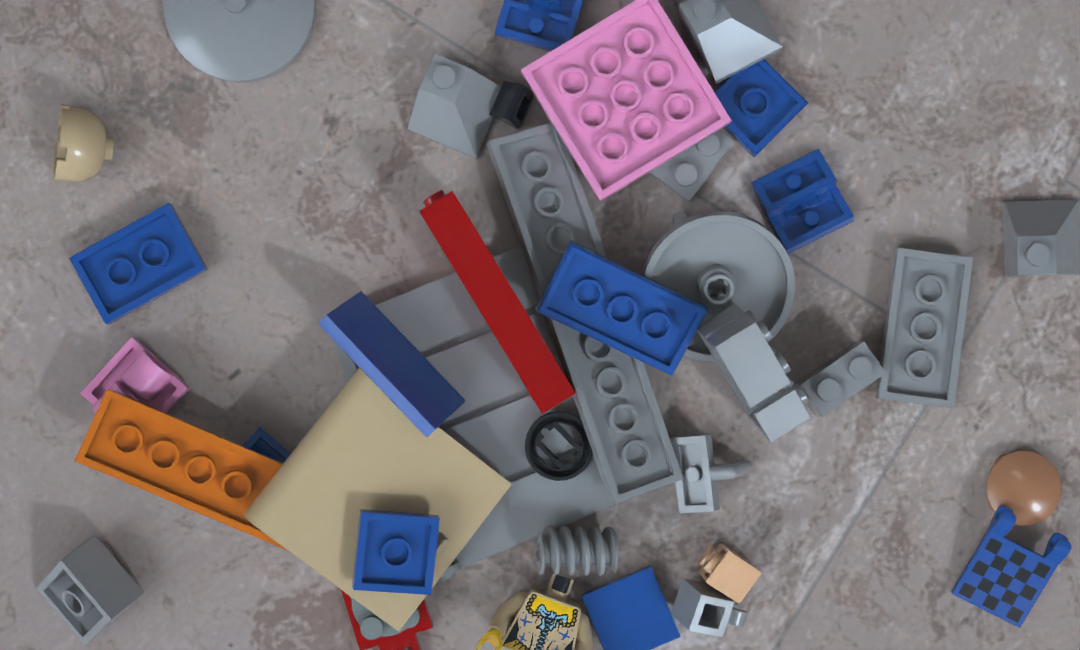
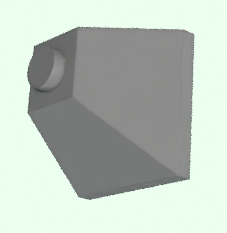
M686 0L679 4L680 23L715 84L783 50L782 44L756 0Z
M434 53L419 87L407 130L477 159L494 119L489 114L501 86L464 65Z
M1079 199L1002 202L1005 277L1080 275Z

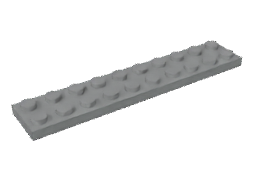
M552 123L490 140L486 144L539 299L570 240L607 258L573 158ZM546 316L567 380L576 393L573 397L610 504H618L684 479L644 363Z

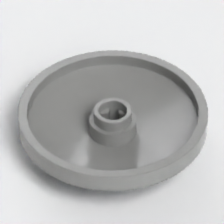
M164 0V17L173 43L184 58L194 67L222 81L251 83L280 73L299 57L305 49L314 29L316 0Z
M706 212L679 222L669 229L654 245L645 262L642 273L643 276L705 305L708 311L701 324L736 304L744 313L750 310L757 321L761 319L768 328L772 338L775 337L786 322L795 295L793 266L789 255L778 238L760 222L734 212ZM696 331L684 356L699 361L715 362L700 334Z

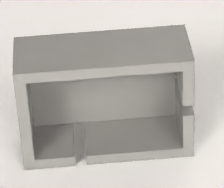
M733 304L698 327V333L748 418L770 442L775 441L811 418L804 405L809 403L807 396L799 384H794L787 375L791 371L787 361L779 351L775 352L769 343L773 338L768 328L761 319L757 321L750 310L744 313L736 304Z

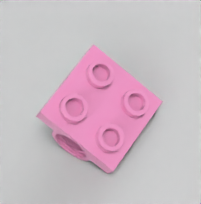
M131 337L80 394L93 405L92 409L95 413L108 388L168 413L187 393L190 387L137 338Z

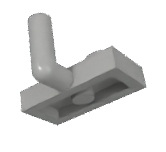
M711 434L671 438V444L684 478L676 482L679 514L715 512L720 510L717 480L733 479L746 475L752 469L751 463L743 459L730 464L715 465Z

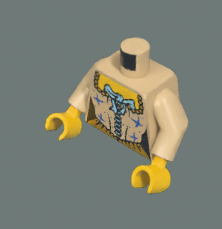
M560 572L558 575L552 573L547 590L531 586L527 592L519 591L497 608L487 628V633L477 642L476 650H480L484 642H490L494 646V650H501L502 646L512 650H593L594 639L589 617L581 612L580 603L568 599L574 578Z

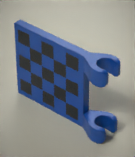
M1000 505L993 515L988 530L951 593L1020 628L1055 569L1069 554L1072 545L1066 536L1060 533H1053L1044 554L1041 555L1005 537L1014 526L1016 516L1013 514L1012 509Z

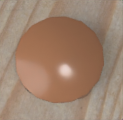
M1015 451L999 456L991 468L986 481L989 508L993 512L1000 505L1012 509L1013 514L1016 516L1015 525L1017 526L1034 525L1046 520L1055 511L1061 498V479L1056 467L1045 456L1032 451Z

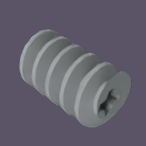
M546 526L542 534L539 532L536 541V566L539 575H543L547 564H551L554 575L559 574L562 564H566L569 575L574 574L577 564H581L583 574L586 576L589 575L591 565H596L599 576L604 575L606 565H611L613 573H616L619 545L616 532L612 527L604 528L602 533L599 528L591 527L586 534L583 527L577 526L571 534L568 527L561 526L556 534L552 526Z

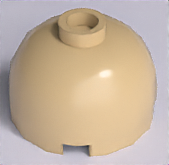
M61 105L57 126L60 127L58 128L55 141L53 180L83 182L92 179L100 172L104 160H112L114 138L106 137L104 123L93 112L76 106Z

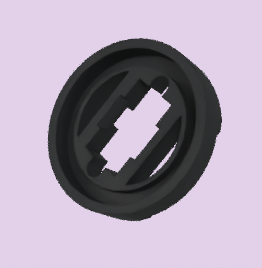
M566 412L545 414L532 424L526 436L525 452L527 460L539 475L554 481L572 479L582 473L591 461L593 452L582 420L573 414ZM559 423L574 428L580 436L582 446ZM547 428L551 431L555 428L577 450L574 454L577 459L576 463L572 464L567 461L563 464L541 442L544 438V435L541 433L542 429ZM536 446H538L559 468H553L546 465L540 459L537 453Z

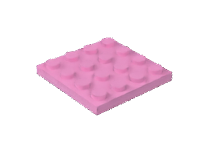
M658 0L633 1L521 69V74L599 202L727 126L732 121Z

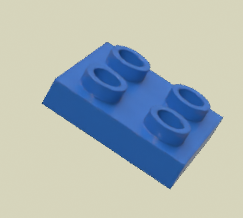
M504 0L495 36L551 52L573 38L583 0Z

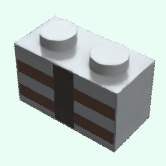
M865 341L854 342L796 383L799 384L809 400L807 404L812 412L817 416L823 417L886 374V372Z

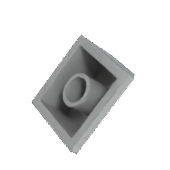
M96 535L60 560L36 588L84 645L94 639L144 594L135 576L127 572L115 559L111 548L102 543Z

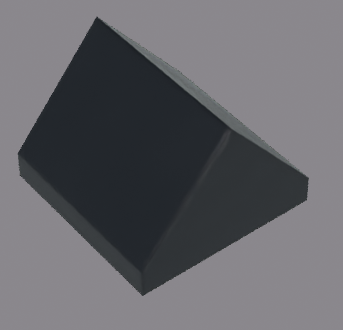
M504 81L489 116L519 129L524 122L534 96L524 85Z

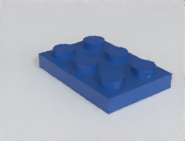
M171 203L163 205L69 258L104 323L107 325L112 324L208 270Z

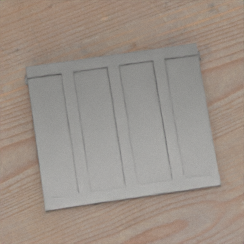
M522 246L494 256V260L566 376L546 316L536 312L535 307L540 299ZM456 272L375 305L466 400L439 428L512 484L441 576V581L455 576V572L465 566L538 537L539 532L542 534L546 526H552L556 530L561 526H566L617 505L610 504L594 455H592L590 463L582 473L564 481L547 479L539 475L531 467L525 452V440L530 427L538 418L551 412H566L581 419L574 397H569L543 414L540 412ZM332 339L349 381L359 366ZM559 423L582 446L577 431L569 425ZM547 428L542 429L541 433L544 435V438L541 442L563 464L567 461L572 464L576 463L577 459L574 454L577 450L555 428L551 431ZM536 446L537 453L540 459L546 465L553 468H559L538 446Z

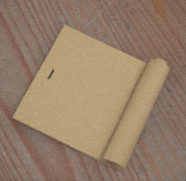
M359 367L243 515L254 526L399 632L427 595L353 590L352 581L360 509L433 514L440 517L437 545L441 539H445L442 540L436 549L433 588L512 484L439 427L426 437Z

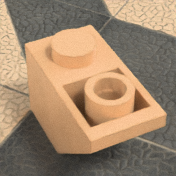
M719 542L716 548L712 545L709 546L698 562L702 566L698 572L705 582L739 604L762 573L758 568L722 542Z

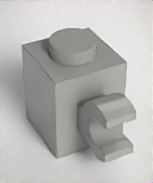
M683 578L671 614L689 631L723 638L727 623L743 627L748 612L739 609L740 605L738 603H735L731 598L709 584Z

